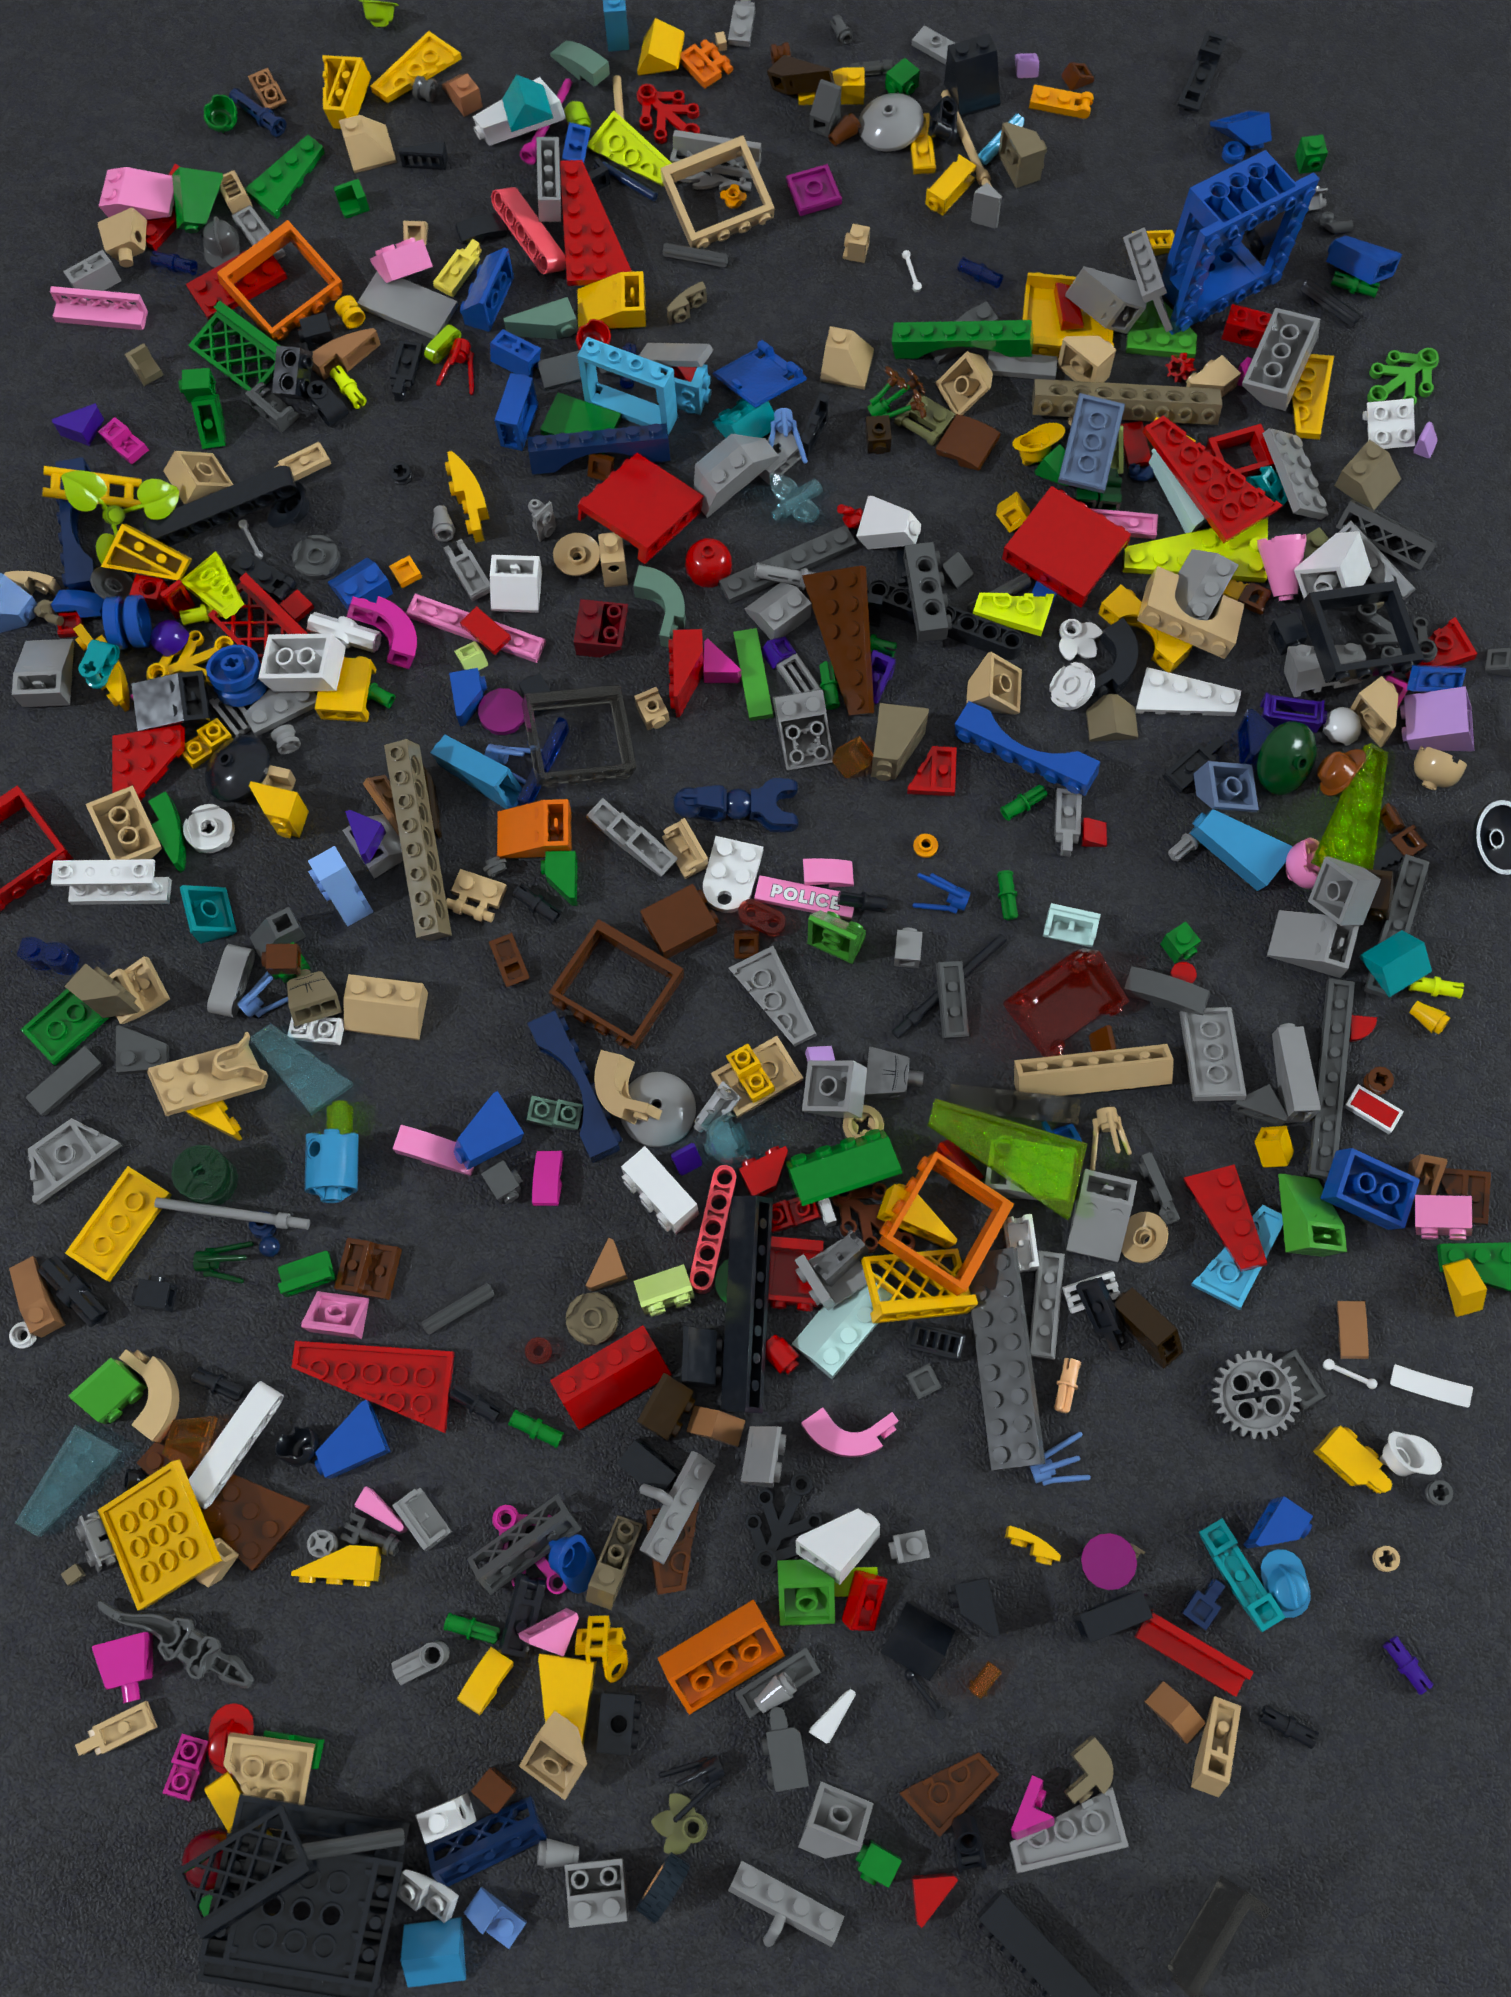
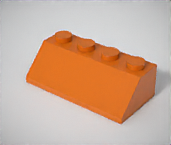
M753 1599L659 1656L658 1660L668 1682L690 1715L783 1658L785 1654Z

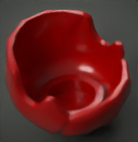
M590 319L588 323L579 327L576 335L578 350L582 348L587 337L610 345V329L603 321Z

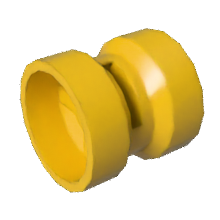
M343 296L336 302L335 310L342 317V321L347 328H357L364 322L365 314L358 307V303L353 296Z

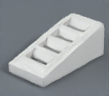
M852 1689L847 1690L811 1726L809 1733L823 1742L829 1743L856 1695L855 1691Z

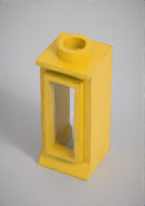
M958 154L957 161L948 167L930 189L927 188L925 205L943 216L975 181V177L970 174L974 172L977 165Z

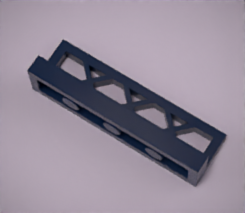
M530 1795L501 1809L498 1813H493L463 1829L426 1845L431 1874L437 1882L449 1887L538 1844L539 1841L546 1840L547 1835L538 1819L534 1800ZM528 1808L529 1817L521 1821L514 1820L519 1812ZM498 1822L503 1823L498 1832L494 1834L488 1833L492 1825ZM471 1835L477 1836L473 1844L467 1847L462 1846L466 1837ZM446 1847L450 1848L446 1857L440 1860L436 1859L435 1852Z

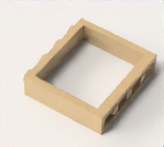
M744 135L661 168L662 182L690 247L700 248L703 246V248H706L712 242L717 240L724 241L732 234L747 232L751 227L758 224L764 225L766 221L774 218V205ZM743 156L763 206L695 232L674 182Z

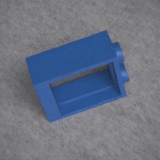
M510 373L495 417L500 445L520 451L524 449L538 407L533 378L525 374Z

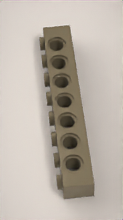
M1035 379L1032 395V415L1073 417L1079 393L1125 404L1122 420L1154 421L1156 417L1160 418L1164 415L1174 423L1218 425L1222 409L1221 390L1216 388Z
M408 739L386 744L384 748L416 938L432 941L452 936L420 745Z

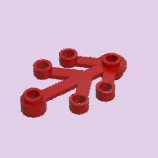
M651 84L640 86L637 91V101L642 104V116L639 119L640 128L643 131L652 129L653 121L650 116L652 106L657 110V128L654 131L656 143L664 144L667 141L666 119L679 131L700 134V128L697 124H686L676 115L687 114V117L690 119H696L700 115L699 106L696 103L683 105L685 103L683 91L660 92ZM661 101H672L673 104H663Z

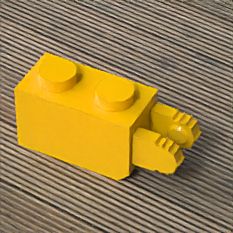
M1340 1425L1333 1428L1313 1451L1350 1486L1366 1485L1370 1490L1372 1489L1373 1492L1378 1494L1391 1490L1392 1481L1380 1470L1383 1464L1378 1460V1454L1370 1447L1361 1445L1356 1440L1358 1438L1357 1435L1348 1427L1343 1428Z

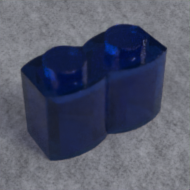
M35 937L22 938L17 952V956L31 968L36 970L52 969L61 975L75 974L80 959L70 947L63 943H45L43 940Z

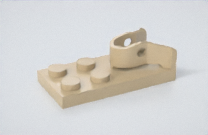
M245 1032L243 1039L237 1044L148 1068L147 1074L165 1115L170 1116L265 1088L268 1074L259 1068L250 1049L249 1032Z

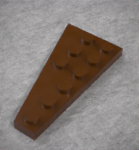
M854 566L802 575L848 714L863 715L874 713L866 566Z
M155 1442L137 1461V1464L146 1473L152 1475L170 1462L180 1460L189 1479L201 1460ZM232 1474L212 1504L206 1509L202 1507L200 1509L209 1531L216 1538L220 1537L239 1554L238 1558L248 1568L255 1571L311 1506Z

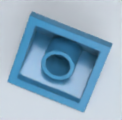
M462 1917L450 1918L445 1923L441 1920L404 1924L401 1964L408 1988L466 1980Z

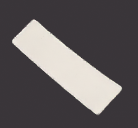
M1396 1364L1394 1365L1390 1382L1392 1386L1467 1408L1470 1406L1473 1391L1471 1386L1433 1377Z

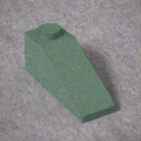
M568 297L503 318L506 331L519 337L560 339L570 337L578 332L577 319Z

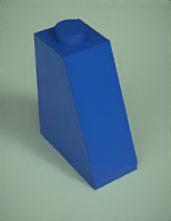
M1343 236L1335 239L1330 244L1326 262L1372 285L1394 276L1402 254L1349 236Z
M498 1091L491 1095L456 1141L454 1148L455 1158L460 1164L463 1163L467 1170L521 1143L524 1132Z
M362 1401L315 1452L318 1458L315 1460V1466L320 1475L324 1474L325 1478L332 1479L391 1452L370 1401Z

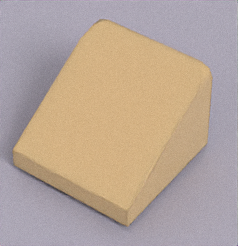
M403 221L404 240L413 237L415 241L423 239L426 245L428 223L426 221Z

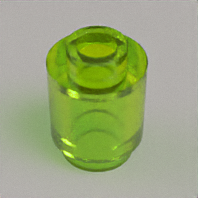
M342 1100L333 1101L332 1105L327 1106V1129H338L340 1134L353 1132V1106L348 1105L347 1101Z

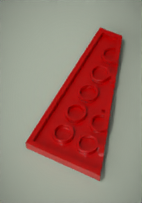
M1164 415L1146 425L1142 430L1223 544L1277 512L1283 506L1277 500L1274 502L1264 495L1266 492L1258 487L1256 489L1248 483L1245 476L1217 455L1214 457L1205 450L1206 447L1198 442L1196 444L1188 438L1184 430Z

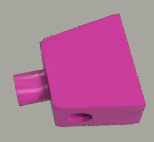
M142 1632L92 1646L105 1688L108 1690L121 1687L123 1703L141 1699L138 1682L149 1680L153 1677V1634L151 1632Z

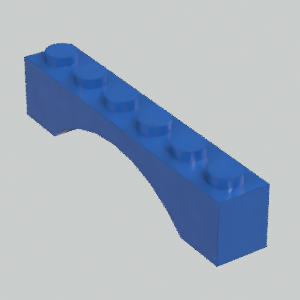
M968 701L955 722V735L965 743L971 742L979 746L984 752H992L1000 756L1005 762L1018 764L1025 771L1037 773L1050 783H1058L1065 786L1071 793H1079L1085 796L1099 773L1100 761L1079 751L1046 753L1021 745L1000 728L990 710L971 701Z

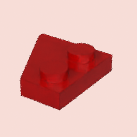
M932 746L913 781L909 784L907 794L954 796L957 747Z

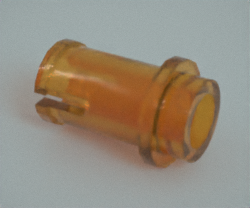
M988 1661L975 1680L969 1681L971 1684L968 1687L969 1691L980 1700L984 1696L987 1697V1691L997 1678L1001 1676L1002 1672Z

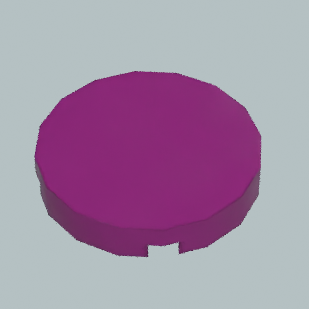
M499 688L490 691L479 703L478 715L481 724L495 735L514 733L526 720L527 709L524 700L513 690Z
M1113 1533L1099 1534L1090 1539L1084 1547L1081 1558L1082 1568L1088 1580L1095 1586L1106 1590L1119 1589L1127 1585L1135 1575L1137 1567L1136 1553L1131 1544L1122 1536Z

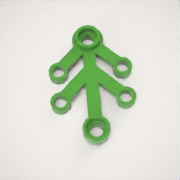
M1424 348L1418 354L1400 353L1397 350H1392L1386 357L1388 365L1376 362L1369 370V375L1374 379H1379L1382 375L1397 377L1384 386H1373L1367 395L1368 402L1386 401L1390 393L1405 383L1403 399L1413 398L1415 406L1417 402V397L1415 396V375L1422 370V383L1418 388V394L1421 397H1429L1434 389L1432 370L1439 363V355L1433 348ZM1399 362L1413 363L1410 367L1397 366Z

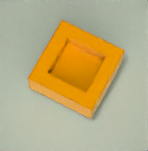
M410 555L389 566L390 571L401 588L422 578L419 569Z

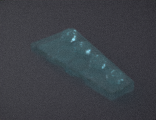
M75 1425L15 1523L34 1535L41 1537L123 1451L80 1426Z

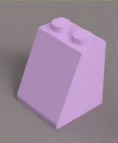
M1466 686L1404 696L1405 704L1400 705L1401 718L1406 720V727H1402L1403 742H1408L1410 750H1419L1420 746H1423L1424 749L1431 747L1440 751H1475L1472 707Z

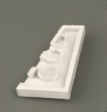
M1147 667L1135 713L1155 712V714H1166V712L1180 713V715L1202 713L1203 715L1235 716L1241 690Z

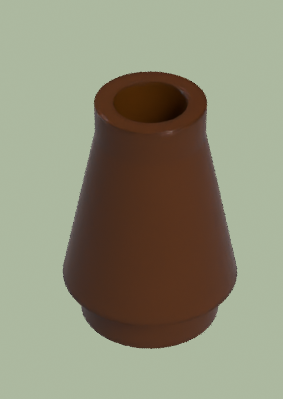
M854 114L844 115L834 130L828 135V138L834 146H837L858 134L861 124Z

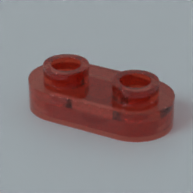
M747 899L740 904L738 909L739 919L745 925L768 936H778L784 931L786 921L780 911L754 899ZM749 911L755 912L753 917H748L746 914ZM776 922L778 925L775 928H771L769 923Z

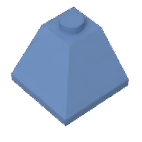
M0 573V633L27 626L36 617L34 608L37 602L29 593L7 576Z

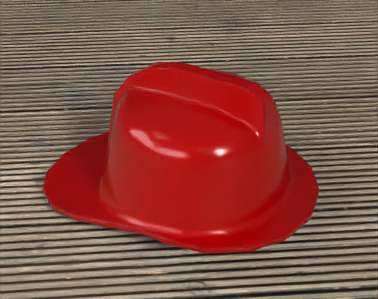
M240 1704L224 1705L216 1711L211 1719L208 1757L213 1768L221 1774L228 1772L223 1764L230 1732L254 1735L253 1717L250 1711Z

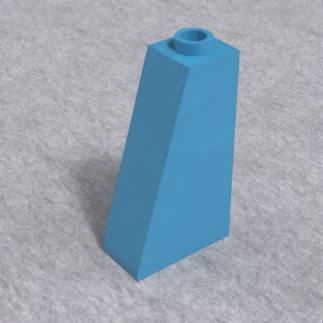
M444 735L430 752L440 767L505 809L516 807L526 795L508 767L447 735Z
M1214 809L1206 814L1200 813L1192 824L1195 827L1190 832L1195 839L1256 891L1270 883L1285 864L1287 854L1293 847Z

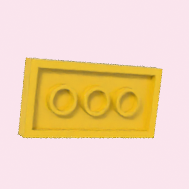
M127 1166L65 1254L110 1282L162 1210V1208H155V1199L157 1197L169 1199L172 1194Z

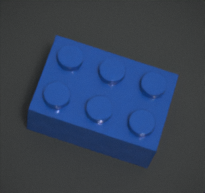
M1353 1148L1337 1150L1320 1199L1387 1230L1402 1229L1406 1226L1420 1179Z

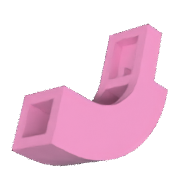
M821 1408L801 1422V1426L809 1438L826 1452L840 1457L856 1458L870 1455L881 1449L883 1445L878 1437L881 1435L885 1439L897 1429L894 1425L898 1423V1419L891 1412L869 1429L853 1433L839 1428L825 1409Z

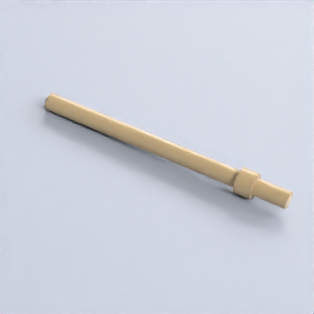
M944 90L941 96L942 98L944 96L951 97L949 90ZM957 111V132L970 161L977 165L975 169L976 180L980 186L986 183L991 185V177L988 171L984 169L961 116Z

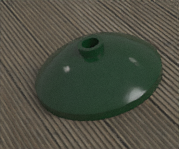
M1296 721L1285 722L1276 727L1265 739L1258 756L1257 772L1262 786L1267 791L1278 795L1288 794L1299 788L1309 777L1316 761L1317 747L1314 734L1308 726Z

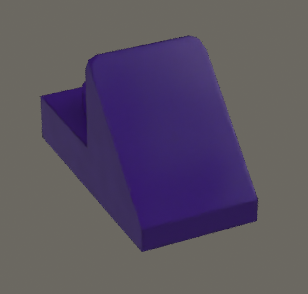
M873 650L871 654L873 698L875 704L879 703L887 682L892 679L896 659L877 650Z

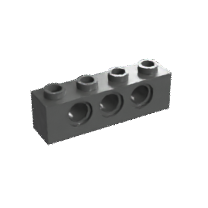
M934 542L905 545L904 563L918 642L947 639L948 630L952 629L951 616L946 615L945 608H948L947 594L942 593L944 576L943 572L938 570L940 553L935 551ZM920 569H927L928 572H922ZM924 590H930L933 593H925ZM933 611L936 615H930L927 612Z

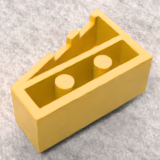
M322 55L324 62L323 110L332 127L341 129L339 120L358 115L371 75L362 57Z
M121 524L101 567L181 580L192 558L127 524Z

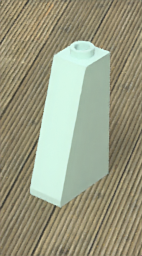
M1153 448L1151 451L1153 455L1149 460V464L1185 533L1195 532L1207 520L1155 448Z

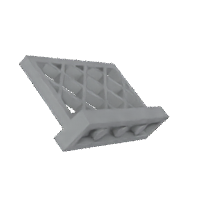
M1144 227L1124 236L1123 239L1144 303L1153 300L1165 331L1168 332L1173 329L1162 295L1166 294L1167 291Z

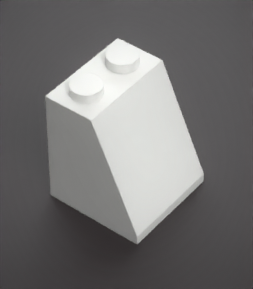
M1359 531L1336 533L1295 568L1294 572L1303 598L1311 592L1362 586L1365 584L1371 572V567Z

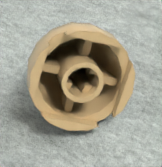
M1420 746L1414 761V771L1416 776L1423 781L1422 786L1436 791L1437 787L1448 788L1455 785L1462 777L1467 764L1460 759L1457 764L1453 762V756L1431 747L1424 749L1423 746Z

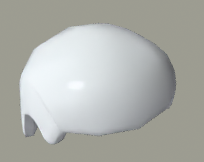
M1339 707L1329 711L1326 723L1322 725L1324 734L1328 736L1332 743L1341 742L1345 746L1355 742L1361 733L1360 717L1350 708Z

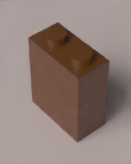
M694 884L640 911L642 921L661 955L666 959L717 933L716 924L719 923V920L713 910L708 911L705 905L707 899L701 889L697 891Z

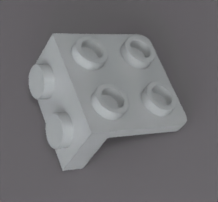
M841 1240L810 1260L804 1254L795 1259L799 1266L795 1271L803 1283L809 1282L812 1290L809 1291L812 1299L817 1305L822 1303L827 1310H830L867 1286L860 1261L831 1287L812 1267L815 1262L817 1263Z

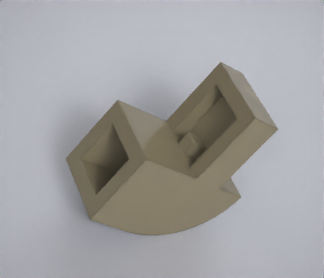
M1090 1736L1070 1753L1084 1772L1083 1775L1063 1791L1074 1804L1077 1801L1080 1803L1086 1801L1094 1793L1092 1791L1094 1786L1099 1792L1104 1794L1109 1789L1113 1779V1764L1110 1756L1098 1740Z

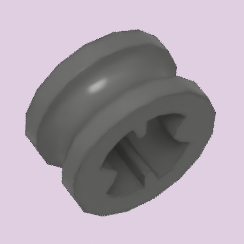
M1432 1481L1425 1488V1496L1429 1503L1433 1505H1446L1453 1498V1489L1446 1481ZM1437 1485L1441 1486L1440 1490L1444 1489L1445 1495L1440 1498L1441 1501L1437 1500L1438 1496L1434 1497L1433 1490H1437Z

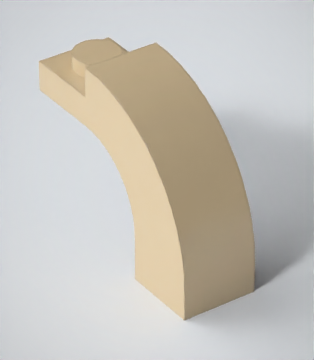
M601 1050L595 1068L594 1081L597 1096L603 1107L611 1114L634 1125L637 1119L648 1122L649 1118L659 1120L662 1110L649 1103L633 1100L630 1096L628 1083L635 1062L621 1054Z
M126 1349L119 1358L144 1378L148 1387L146 1406L132 1423V1426L151 1441L160 1443L171 1429L179 1409V1388L176 1378L171 1369L161 1359L154 1356L150 1359L139 1350H136L134 1353Z

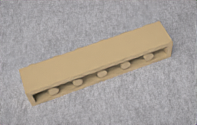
M1168 1044L1014 1060V1085L1019 1100L1172 1084L1174 1059Z

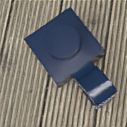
M1212 1579L1204 1594L1198 1590L1194 1592L1181 1613L1206 1631L1221 1609L1215 1601L1225 1588V1585L1216 1579Z

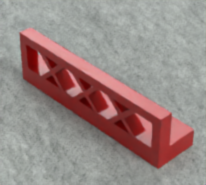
M1151 1612L1153 1618L1142 1622L1135 1635V1638L1234 1697L1237 1696L1244 1680H1250L1253 1671Z

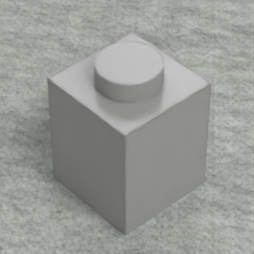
M914 928L897 930L894 966L919 968L923 932H918Z

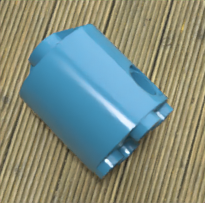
M325 1129L324 1134H306V1193L319 1195L320 1201L323 1203H339L358 1191V1134H340L338 1129Z

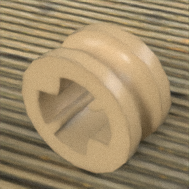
M1390 1546L1377 1548L1372 1556L1375 1567L1382 1572L1393 1571L1400 1563L1398 1552ZM1383 1551H1387V1555H1392L1393 1561L1389 1562V1567H1385V1563H1380L1379 1557L1383 1556Z

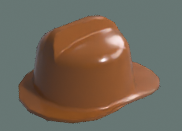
M1356 749L1346 753L1340 751L1333 752L1322 760L1318 766L1317 774L1321 780L1320 789L1324 795H1337L1350 785L1366 760V753L1363 750Z

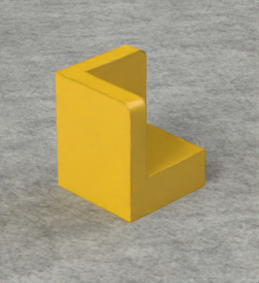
M1017 491L997 505L996 516L1009 533L1020 527L1030 514L1029 507Z
M1287 1126L1261 1127L1254 1142L1262 1166H1288L1294 1154V1149Z

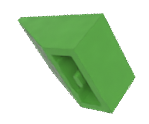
M1278 1174L1285 1251L1287 1253L1319 1257L1347 1252L1344 1224L1333 1205L1320 1199L1323 1187L1319 1180L1289 1174Z

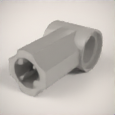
M433 1641L392 1662V1671L400 1685H403L436 1667L442 1666L449 1659V1647L442 1641ZM431 1647H436L440 1651L438 1662H433L429 1658Z

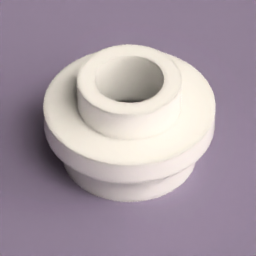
M19 1322L14 1325L9 1334L11 1344L20 1349L30 1347L37 1338V1336L30 1334L25 1322ZM27 1331V1338L21 1340L22 1332Z

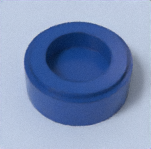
M1238 141L1226 143L1222 151L1223 160L1232 165L1240 163L1245 155V147Z

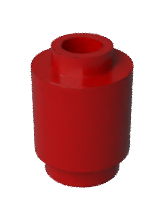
M775 1334L766 1341L765 1358L780 1374L784 1372L790 1374L800 1364L797 1361L800 1355L783 1337L779 1338Z

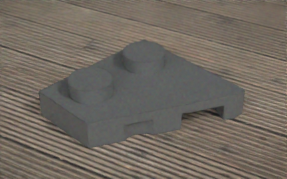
M116 1026V1073L118 1075L147 1073L148 1068L169 1062V1045L123 1026Z

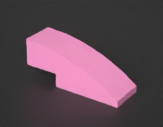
M405 1125L400 1126L393 1146V1150L397 1154L469 1176L472 1175L474 1169L473 1167L467 1170L463 1163L460 1164L456 1160L454 1155L456 1142Z

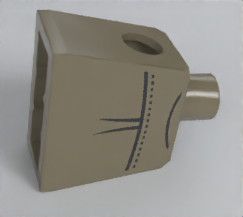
M302 969L301 974H296V978L287 982L288 1004L295 1027L342 1012L337 993L323 972L311 973L308 969Z

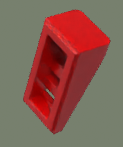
M179 579L160 593L164 605L176 619L180 618V610L192 609L195 606Z

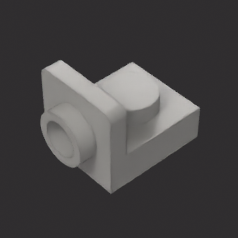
M924 1530L893 1535V1542L888 1543L891 1559H896L897 1564L930 1558Z

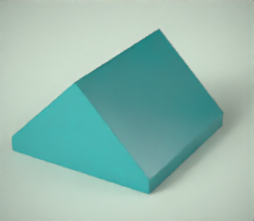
M516 74L502 98L511 132L553 119L544 85Z
M188 885L180 887L190 933L200 944L233 935L237 932L226 887Z
M1403 930L1359 956L1389 998L1432 972L1425 943Z

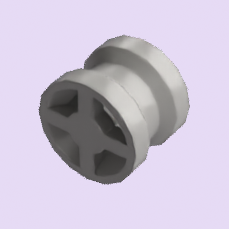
M282 725L271 732V737L274 742H277L276 748L280 754L292 753L301 746L299 738L295 737L296 731L292 725Z
M326 1530L313 1532L307 1541L309 1553L316 1558H322L337 1551L339 1546L337 1536L333 1532Z

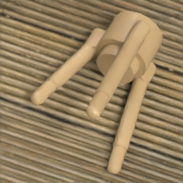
M1115 1107L1098 1109L1096 1111L1097 1118L1092 1119L1093 1138L1090 1170L1095 1171L1099 1128L1102 1129V1132H1111L1115 1151L1119 1154L1121 1150L1116 1132L1118 1130L1127 1155L1132 1154L1122 1127L1121 1117L1118 1116Z

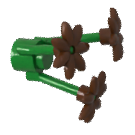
M886 366L884 371L890 378L877 396L870 400L871 404L867 408L871 415H889L890 419L907 411L917 410L920 413L921 419L926 417L925 404L921 402L922 397L920 394L925 395L923 384L918 381L917 375L908 368L907 374L911 380L906 384L905 379L900 377L897 371ZM896 384L901 388V390L887 400L882 398ZM908 390H913L914 401L910 402V405L888 413L891 410L890 403Z

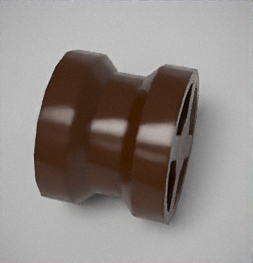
M783 42L779 46L776 44L770 45L772 65L783 55L791 57L788 42Z
M1375 1067L1365 1075L1362 1085L1377 1096H1382L1394 1084V1077L1387 1068Z

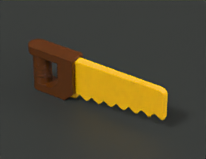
M1232 579L1222 595L1244 604V608L1262 615L1272 592L1255 583L1243 584L1242 581L1237 582L1235 579ZM1252 595H1260L1256 603L1249 601Z

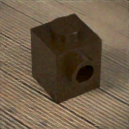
M889 415L867 416L865 423L867 453L883 454L891 452L892 437Z

